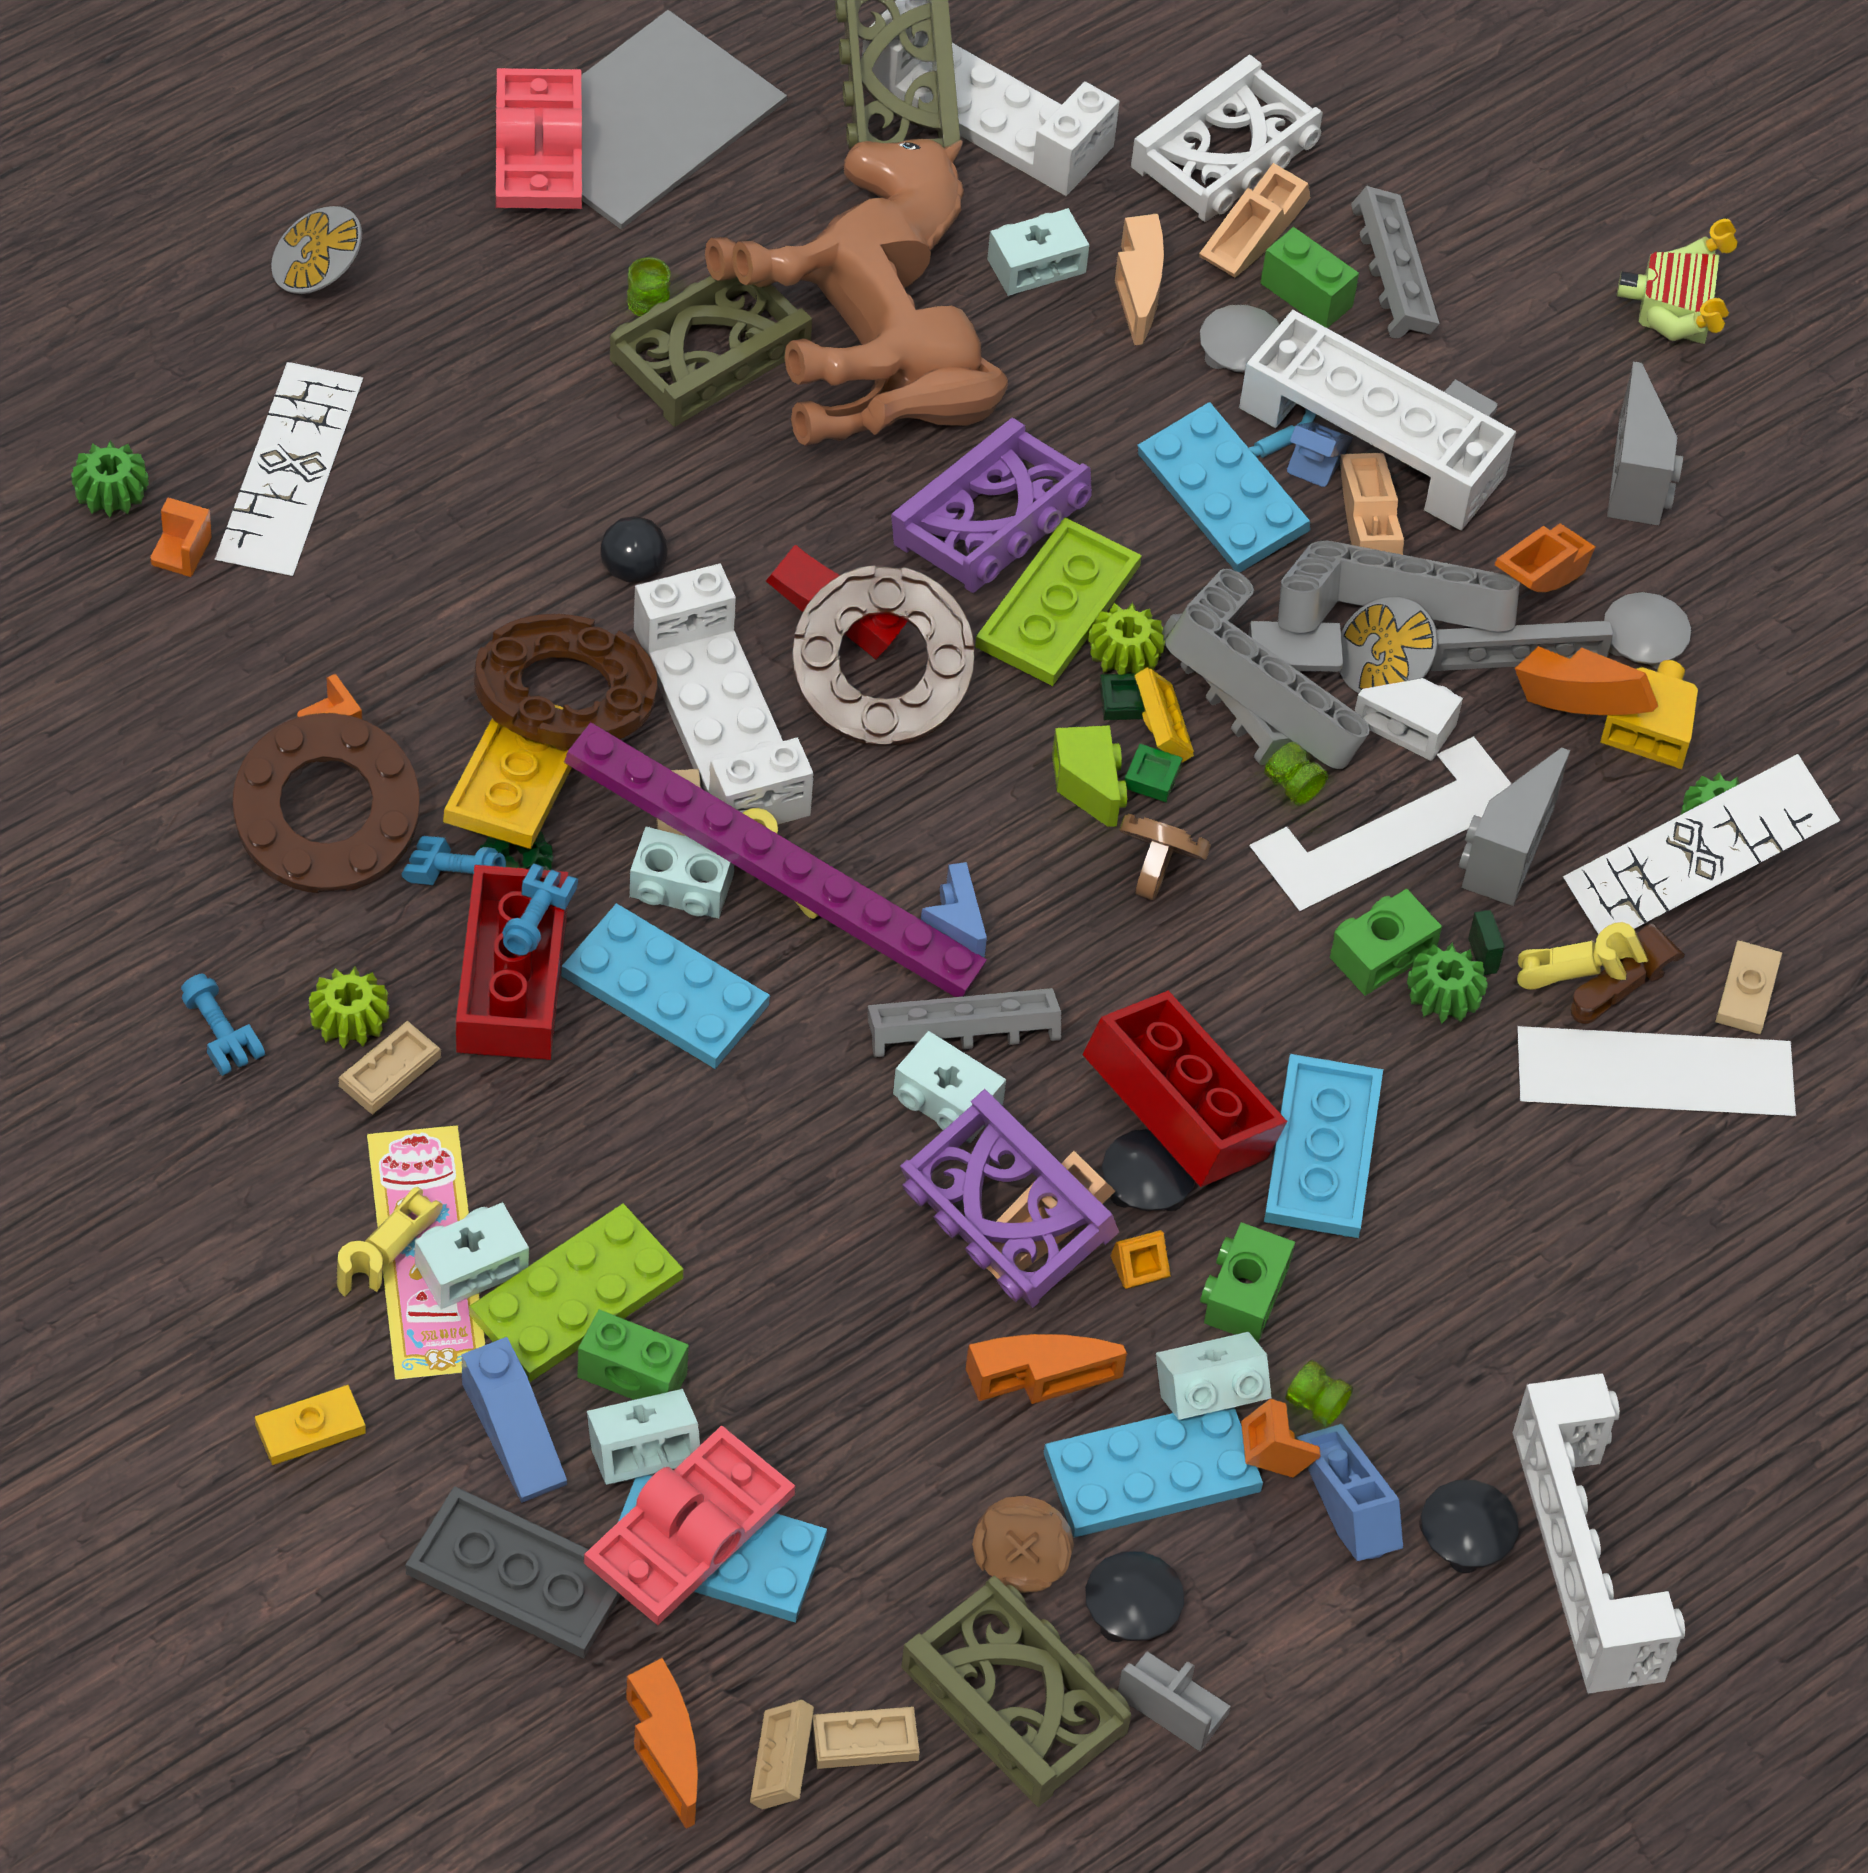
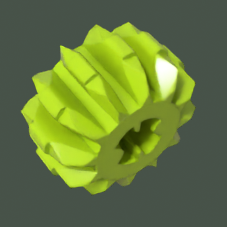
M1133 602L1124 610L1114 603L1109 613L1100 611L1095 619V624H1093L1089 631L1088 641L1090 642L1092 661L1101 662L1103 673L1113 669L1119 675L1126 674V672L1137 674L1147 667L1154 670L1158 664L1159 657H1161V653L1164 652L1165 646L1161 620L1152 619L1150 608L1142 612L1136 611Z
M356 966L353 967L348 975H343L335 968L332 973V980L319 977L316 991L311 992L309 997V1009L312 1011L310 1013L312 1026H314L315 1030H321L325 1043L338 1037L343 1049L349 1043V1040H356L364 1047L367 1035L379 1037L382 1031V1023H386L389 1018L388 992L385 989V985H377V978H375L373 972L359 977V971Z

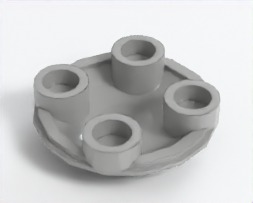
M1229 305L1215 310L1205 319L1200 329V341L1205 351V362L1215 369L1227 368L1236 372H1245L1246 363L1280 324L1277 319L1266 311L1250 305Z
M1645 592L1627 594L1614 601L1605 613L1604 621H1610L1613 632L1609 653L1615 656H1624L1634 662L1649 664L1653 668L1658 669L1662 661H1674V658L1680 656L1690 643L1691 626L1687 615L1675 602L1661 595Z

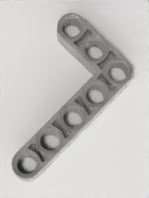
M1317 541L1306 548L1281 581L1278 625L1284 630L1291 632H1310L1321 624L1337 601L1365 606L1377 599L1401 597L1412 600L1422 606L1433 620L1488 631L1512 630L1516 625L1520 582L1505 574L1334 541Z
M1232 569L1220 570L1187 605L1165 640L1166 647L1180 661L1324 764L1335 769L1347 767L1370 731L1369 725L1355 711L1233 625L1252 596L1254 589L1251 582L1241 573Z

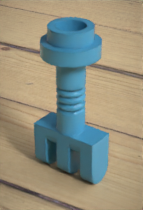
M422 836L416 845L418 850L413 851L409 858L410 864L405 866L402 877L410 883L433 885L440 871L474 874L475 865L506 867L504 855L498 853L495 848L482 847L477 851L476 855L452 854L445 838Z
M537 864L531 866L522 882V895L532 899L521 918L509 920L502 932L504 946L510 952L517 955H526L537 948L541 940V934L537 929L539 922L549 905L566 909L578 885L577 878L568 876L562 887L559 888L557 886L561 877L560 872L550 870L544 882H542L540 879L543 874V866Z
M198 974L189 978L182 985V1000L189 1009L199 1008L217 1040L207 1044V1054L222 1076L232 1071L230 1063L225 1056L227 1054H230L239 1068L248 1064V1058L242 1048L245 1045L254 1059L257 1060L265 1056L264 1048L250 1024L234 1031L229 1021H227L215 1000L219 987L214 979L207 978L205 974Z

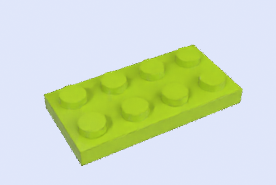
M1064 517L977 634L975 647L1053 686L1088 639L1089 631L1093 624H1095V619L1099 612H1107L1136 573L1140 567L1142 555Z
M623 1203L469 1306V1315L492 1342L505 1337L508 1338L530 1383L578 1350L598 1309L624 1319L682 1280L683 1268Z

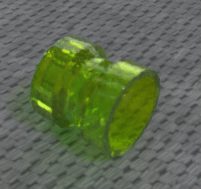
M652 257L639 258L628 268L627 284L629 287L627 291V305L635 315L641 317L656 304L665 303L670 300L671 272L669 266L664 261Z
M1297 742L1287 743L1277 750L1268 760L1264 769L1265 775L1274 784L1282 785L1285 788L1286 796L1298 806L1312 800L1321 791L1328 779V773L1318 763H1311L1307 759L1306 751Z
M1310 1360L1292 1381L1285 1399L1297 1408H1307L1312 1412L1314 1420L1324 1427H1328L1341 1414L1354 1388L1341 1378L1333 1380L1326 1374V1369L1314 1360Z

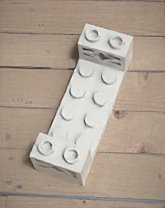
M926 0L895 1L900 15L915 7L927 4ZM887 9L881 15L886 22V26L893 21ZM911 27L906 30L910 42L915 47L921 48L927 44L928 38L925 33L918 32L915 34V38H913ZM897 36L880 54L872 71L891 93L904 101L905 94L911 83L920 75L932 71V62H923L913 58L904 50ZM863 40L862 56L872 41ZM952 43L960 136L1065 196L1114 147L1120 102L1116 98L1084 81L1061 105ZM925 87L919 88L915 92L912 106L918 108L919 97L924 103L931 102L933 99L932 92Z
M1292 310L1246 363L1239 405L1240 409L1276 428L1292 408L1299 404L1431 477L1424 511L1461 531L1507 474L1516 431L1295 310Z
M721 563L635 585L634 631L641 647L654 664L657 674V685L693 769H699L702 789L740 812L751 808L767 810L774 816L777 825L810 816L813 787L812 768L798 737L783 741L735 634L736 597Z
M1603 1373L1527 1384L1513 1429V1436L1588 1694L1665 1682L1672 1662L1676 1661V1650L1680 1639L1685 1637L1683 1615L1680 1609H1673L1668 1591L1614 1599L1611 1578L1608 1573L1602 1574L1598 1561L1601 1555L1599 1537L1595 1529L1589 1530L1585 1517L1588 1512L1587 1496L1582 1485L1576 1486L1573 1471L1576 1467L1601 1463L1606 1445L1611 1443V1429L1614 1420L1619 1419V1403L1616 1393L1608 1391Z

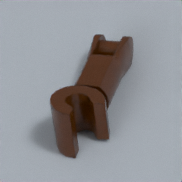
M1654 924L1645 926L1637 934V937L1647 955L1648 962L1638 963L1634 958H1623L1620 961L1626 971V980L1612 978L1603 970L1597 977L1578 987L1573 996L1574 1002L1571 1006V1016L1574 1020L1583 1024L1595 1021L1611 1005H1615L1645 982V977L1650 981L1662 978L1665 974L1662 968L1672 961L1676 962L1684 958L1685 954Z

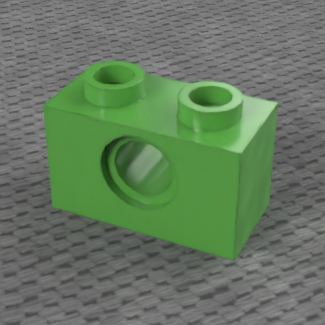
M1405 889L1392 898L1390 896L1381 898L1369 912L1357 919L1349 918L1341 923L1334 932L1330 959L1366 996L1413 967L1414 959L1419 953L1428 954V950L1433 944L1438 946L1442 926L1408 889Z
M1241 1222L1234 1239L1225 1237L1216 1262V1264L1222 1266L1218 1278L1209 1275L1203 1289L1200 1302L1207 1305L1204 1324L1234 1335L1249 1332L1256 1342L1259 1343L1290 1268L1295 1241ZM1245 1278L1252 1281L1253 1283L1246 1284L1238 1281L1237 1279Z
M598 1309L578 1347V1378L633 1400L679 1390L687 1376L689 1345Z

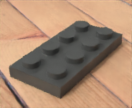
M456 1486L451 1490L405 1565L406 1575L583 1659L621 1597L620 1593L584 1564V1554L589 1549Z

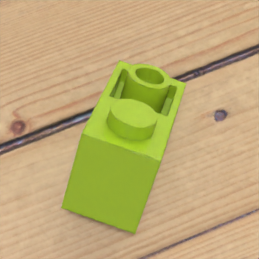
M1110 726L1055 728L1052 759L1057 792L1107 827L1117 826L1119 808H1126L1127 788L1125 780L1118 781L1117 771L1121 770L1122 764L1121 747L1119 743L1112 744Z

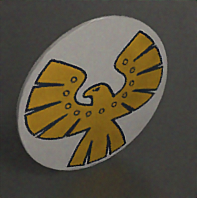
M338 206L323 207L298 219L283 234L274 250L271 269L276 283L287 292L306 294L318 291L337 280L350 267L360 249L362 227L359 219L350 210Z
M1385 597L1366 604L1352 615L1341 631L1343 665L1339 673L1345 683L1358 694L1365 688L1424 678L1433 664L1438 644L1437 631L1431 616L1416 602L1401 597Z

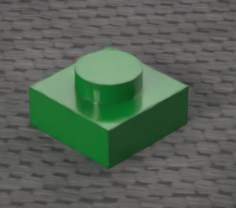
M1139 744L1125 776L1127 790L1167 802L1180 772L1183 758Z

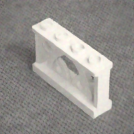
M1250 54L1134 139L1131 168L1142 176L1149 174L1199 213L1198 217L1204 222L1209 221L1217 214H1224L1228 211L1234 201L1241 197L1247 188L1253 191L1273 163L1284 169L1294 156L1304 149H1311L1321 136L1320 126L1323 112L1317 107L1311 108L1261 70L1262 63ZM1255 95L1268 105L1261 107ZM1232 110L1236 111V117H1229L1227 114ZM1283 115L1293 124L1280 132L1276 127L1285 126V120L1276 117L1265 120V117ZM1212 125L1223 128H1241L1249 125L1252 142L1250 151L1231 154L1209 153L1210 133L1208 128ZM1194 138L1201 141V145L1197 150L1194 149L1195 143H1189ZM1170 161H1172V162H1174V163H1177V164H1180V165H1183V166H1184L1183 171H1182L1181 169H1179L1177 166H1175L1173 163H1171ZM1195 169L1202 170L1201 180L1204 185L1207 178L1215 177L1217 180L1207 188H1204L1191 178V174Z

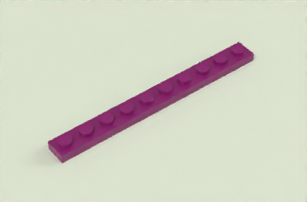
M590 722L568 750L564 761L567 765L952 996L964 997L982 971L987 961L984 957L975 954L962 944Z

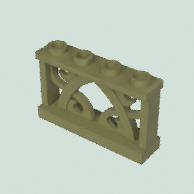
M835 0L837 23L844 22L845 39H839V57L841 65L848 64L849 81H843L842 84L844 106H851L853 123L846 124L848 149L864 141L878 143L902 142L907 134L909 123L927 129L938 130V138L929 140L935 141L943 147L950 146L959 141L960 130L948 0H926L927 4L915 7L901 15L894 0H873L880 2L888 9L893 21L886 26L884 18L879 13L871 11L875 18V24L872 27L863 26L858 15L860 7L865 2L871 0ZM911 27L913 38H915V34L918 32L925 33L928 38L927 44L921 48L915 47L910 42L906 30ZM897 36L904 50L913 58L923 62H932V71L920 75L911 83L905 94L904 101L891 93L872 71L880 54ZM858 37L866 41H872L865 50L861 60ZM863 87L876 100L865 107ZM921 87L928 88L933 95L932 101L924 103L919 97L918 108L912 106L915 92ZM872 115H880L884 120L882 130L890 125L893 116L896 115L901 118L900 128L893 138L881 141L873 137L869 132V118Z
M709 276L699 283L689 285L682 293L665 303L656 304L649 312L634 321L620 325L610 336V361L615 366H620L664 411L663 417L673 427H676L784 363L786 346L790 341L799 339L811 341L812 318L802 308L797 310L772 284L759 288L754 284L746 286L740 283L737 277L717 281L712 276ZM745 291L756 299V304L750 311L744 310L745 298L742 293ZM742 294V297H741L740 300L735 301V302H734V301H730V300H732L733 298L737 297L738 295ZM766 309L778 322L775 323L761 316V314ZM716 324L733 327L729 336V351L722 355L709 351L684 353L683 349L691 325ZM746 330L745 339H749L741 343L739 337ZM657 344L658 347L656 349L647 350V355L656 359L666 357L668 359L659 362H649L643 360L638 354ZM697 363H706L696 370ZM670 371L674 383L668 385L658 374Z
M996 1576L986 1581V1585L922 1635L918 1633L904 1644L901 1668L1038 1808L1053 1796L1054 1791L1117 1739L1120 1740L1128 1733L1131 1712L1125 1698L1113 1688L1108 1689L1095 1676L1094 1669L1088 1660L1078 1653L1074 1655L1061 1642L1054 1626L1045 1619L1039 1620L1027 1608L1021 1593L1012 1585L1005 1586ZM994 1614L1009 1630L1004 1634H997L992 1630L990 1622L985 1636L987 1644H979L973 1633V1624L982 1615ZM961 1632L966 1647L943 1655L937 1652L939 1648ZM992 1665H1013L1042 1672L1046 1694L1044 1716L1024 1707H1010L996 1712L989 1705L996 1683ZM974 1667L980 1668L985 1680V1684L978 1689H974L965 1680V1678L970 1676L978 1677ZM1064 1686L1069 1690V1692H1067V1693H1065V1694H1064ZM1084 1705L1099 1720V1726L1089 1734H1073L1060 1727V1721L1062 1720L1071 1726H1079L1086 1723V1719L1078 1717L1074 1712L1077 1706ZM1019 1720L1026 1721L1038 1727L1039 1731L1037 1732L1033 1727L1026 1724L1027 1733L1020 1736L1011 1727V1724ZM1055 1739L1067 1746L1073 1747L1072 1750L1051 1767L1044 1761Z

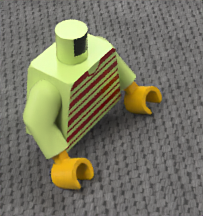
M1720 219L1711 226L1710 239L1705 236L1682 248L1650 254L1645 275L1621 271L1617 297L1641 300L1640 324L1656 330L1670 341L1684 338L1705 344L1708 330L1712 333L1720 332L1725 325L1723 318L1729 314L1724 301L1720 298H1714L1719 255H1715V250L1719 249L1722 253H1731L1736 249L1737 240L1734 236L1736 232L1734 225L1729 219Z

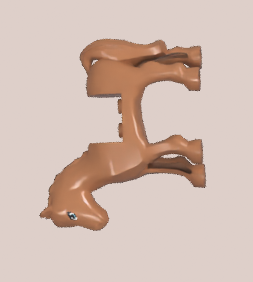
M913 139L897 143L864 141L855 144L847 153L844 161V174L856 186L876 194L880 198L868 199L835 216L822 233L804 246L766 249L754 241H738L735 243L727 237L710 238L706 243L705 259L707 269L713 279L723 281L737 277L740 283L746 286L754 284L759 288L769 286L774 282L790 286L798 283L800 280L817 284L862 344L848 348L821 347L808 339L793 340L787 344L784 357L786 369L792 382L798 385L813 383L818 380H824L831 386H837L850 380H875L871 391L865 397L852 403L828 407L813 401L797 402L792 408L791 421L793 432L799 443L806 446L817 444L823 439L842 441L852 434L868 430L876 435L886 426L902 418H915L937 425L967 426L983 421L992 414L1004 396L1008 386L1007 377L998 367L981 357V342L973 324L963 310L954 306H937L915 310L912 297L904 289L923 274L930 263L931 249L938 244L961 212V199L964 195V188L962 182L959 181L953 162L959 154L962 140L946 147L929 139Z

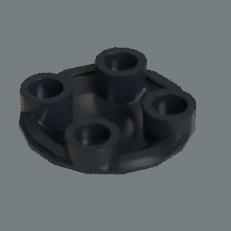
M1149 1129L1133 1130L1118 1137L1106 1150L1102 1163L1104 1180L1115 1190L1110 1199L1114 1204L1123 1208L1133 1207L1145 1211H1176L1185 1204L1186 1197L1193 1190L1195 1180Z
M1455 1480L1439 1486L1426 1499L1419 1520V1527L1431 1549L1444 1560L1450 1562L1452 1568L1460 1573H1472L1478 1567H1486L1501 1561L1513 1549L1519 1533L1517 1513L1509 1499L1494 1486L1477 1480Z
M1120 1552L1105 1558L1092 1570L1085 1586L1086 1606L1094 1622L1100 1626L1102 1635L1112 1642H1121L1123 1640L1147 1641L1170 1633L1177 1627L1184 1607L1183 1585L1175 1570L1161 1558L1145 1552Z

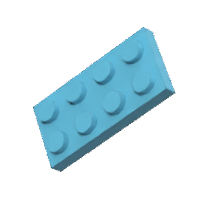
M1210 402L1137 445L1138 455L1230 566L1239 573L1310 531V520Z
M617 903L562 965L561 976L714 1069L718 1067L769 1006L770 995Z
M1290 1054L1280 1112L1288 1122L1275 1145L1264 1222L1359 1238L1383 1069Z
M1235 1407L1180 1420L1171 1413L1047 1443L1044 1447V1456L1068 1524L1071 1527L1073 1538L1259 1493L1263 1485L1258 1468L1245 1463L1242 1426Z
M651 1475L635 1478L619 1521L636 1506L639 1493L652 1477ZM775 1513L694 1592L796 1623L826 1540L827 1529Z

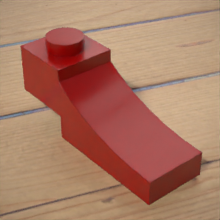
M794 545L765 582L803 612L815 594L840 575L822 565L797 545ZM890 614L870 615L854 623L845 635L876 660L892 643L908 621Z

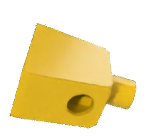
M1664 660L1659 664L1657 672L1643 667L1637 669L1646 673L1658 707L1653 712L1607 715L1600 743L1682 769L1692 737L1698 688L1695 684L1683 681L1685 669L1681 664L1672 660Z

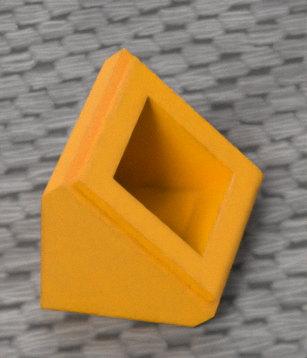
M1162 1230L1115 1243L1110 1256L1125 1289L1171 1277Z

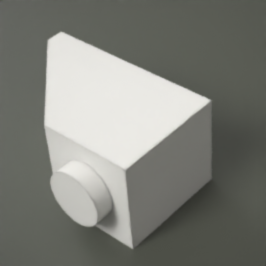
M1421 678L1362 689L1357 697L1355 712L1367 722L1370 731L1433 761L1457 725L1463 698L1444 686L1436 685Z

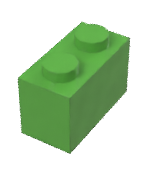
M1292 227L1266 249L1260 284L1311 320L1329 328L1353 307L1359 272L1295 227Z

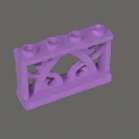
M1011 418L891 514L894 545L906 553L912 550L965 584V589L974 593L985 583L993 581L999 572L1016 558L1025 555L1028 549L1044 535L1053 532L1064 517H1068L1076 509H1081L1086 505L1092 495L1090 467L1083 463L1079 465L1025 432V425ZM1022 460L1028 461L1035 467L1027 470ZM1043 476H1052L1059 482L1053 486V481L1049 479L1031 481ZM1001 478V482L995 483L998 479ZM1052 487L1047 492L1044 491V489ZM1015 489L1017 490L1018 506L1015 516L996 520L973 521V499L978 495H1000ZM963 509L965 512L961 519L958 520V512ZM932 534L939 535V536H943V537H947V538H946L945 542H943V541H941L940 539H938V538H936L935 536H933ZM959 539L965 540L966 551L969 553L968 556L954 549ZM979 546V547L976 548L973 552L970 553V550H971L973 547Z
M984 1089L971 1100L972 1106L910 1161L906 1160L900 1165L906 1178V1182L902 1186L919 1206L922 1207L927 1202L937 1212L933 1217L947 1235L954 1238L959 1234L969 1244L965 1250L980 1268L985 1270L990 1265L1001 1276L997 1279V1282L1012 1300L1017 1302L1022 1297L1033 1308L1040 1302L1039 1299L1101 1243L1106 1245L1119 1233L1113 1214ZM983 1125L986 1127L977 1141L972 1154L958 1148ZM1004 1154H1011L1015 1158L1013 1166L1009 1169H998L989 1165L991 1159L994 1163L1001 1166L999 1160ZM958 1160L968 1165L966 1173L957 1168H951L943 1172L944 1175L955 1179L952 1187L948 1189L937 1187L932 1182L933 1170L943 1161ZM1031 1173L1037 1177L1028 1195V1210L1032 1222L1003 1223L983 1218L982 1188L985 1176L1002 1182L1020 1180ZM1046 1196L1055 1197L1058 1200L1057 1205L1051 1209L1045 1208L1049 1218L1042 1219L1038 1207L1039 1201ZM963 1199L965 1217L952 1203ZM1084 1224L1086 1228L1059 1251L1054 1237L1070 1232ZM1044 1240L1048 1247L1046 1264L1035 1272L1020 1270L1015 1265L1017 1254L1021 1252L1029 1253L1033 1263L1037 1257V1247L1034 1242ZM989 1241L1005 1243L1002 1254Z

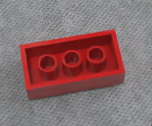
M486 865L474 866L456 1015L457 1053L551 1060L568 906L564 910L549 905L537 926L541 934V940L535 950L528 952L526 955H517L510 952L503 943L502 932L505 925L511 919L521 918L532 899L522 895V882L530 869ZM543 870L540 881L544 882L550 870ZM557 871L561 873L557 887H562L568 877V872Z
M1169 990L1102 1016L1082 1054L1200 1187L1268 1159L1288 1122Z

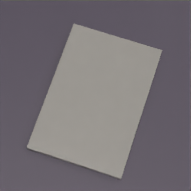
M669 10L665 11L581 75L582 201L622 230L787 101V95Z

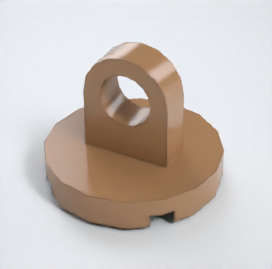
M1132 814L1124 816L1119 829L1123 834L1150 844L1138 879L1136 895L1152 901L1155 900L1160 890L1172 852L1199 860H1206L1211 847L1210 842L1202 837H1199L1198 842H1194L1190 838L1191 835L1186 834V831L1145 817L1144 819H1137Z
M1028 1496L1004 1498L988 1507L978 1521L972 1546L976 1563L982 1571L985 1569L992 1577L996 1576L1005 1586L1012 1585L1020 1593L1042 1591L1050 1587L1052 1582L1058 1580L1060 1576H1063L1070 1564L1074 1541L1071 1527L1060 1511L1043 1500Z

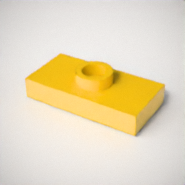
M1148 667L1135 674L1146 710L1142 713L1146 726L1154 735L1157 747L1164 752L1182 757V763L1193 757L1194 750L1172 683Z
M349 1385L255 1416V1426L272 1465L366 1434V1425Z

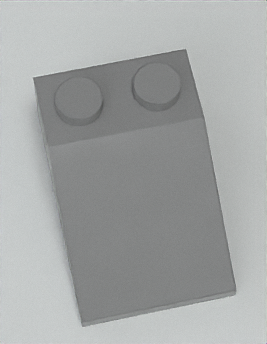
M1633 362L1619 416L1607 517L1659 525L1663 508H1672L1676 484L1670 482H1679L1683 456L1675 455L1677 435L1643 364L1639 362Z
M1561 747L1490 799L1482 817L1473 816L1465 838L1467 844L1459 863V868L1466 870L1462 888L1514 906L1557 803L1570 750Z

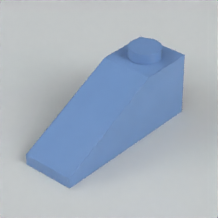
M505 1337L461 1354L462 1385L521 1503L566 1486L567 1479L528 1377L508 1338Z
M1339 1424L1297 1436V1440L1320 1447L1321 1457L1307 1468L1339 1538L1356 1561L1378 1558L1385 1553L1402 1549L1403 1540L1399 1498L1345 1427Z

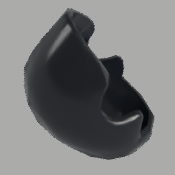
M639 516L620 518L604 533L600 547L601 560L613 577L628 583L644 581L652 577L654 573L662 571L668 551L667 541L662 530L652 520Z

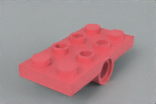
M497 68L496 208L582 209L581 69Z
M721 1425L677 1468L672 1470L670 1467H664L648 1480L639 1493L636 1506L584 1554V1564L656 1625H659L795 1495V1485Z

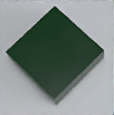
M1135 674L1101 675L1099 685L1103 720L1143 719L1142 713L1146 710Z
M1490 910L1475 912L1468 937L1476 961L1483 962V976L1496 974L1499 970L1505 947L1493 913Z

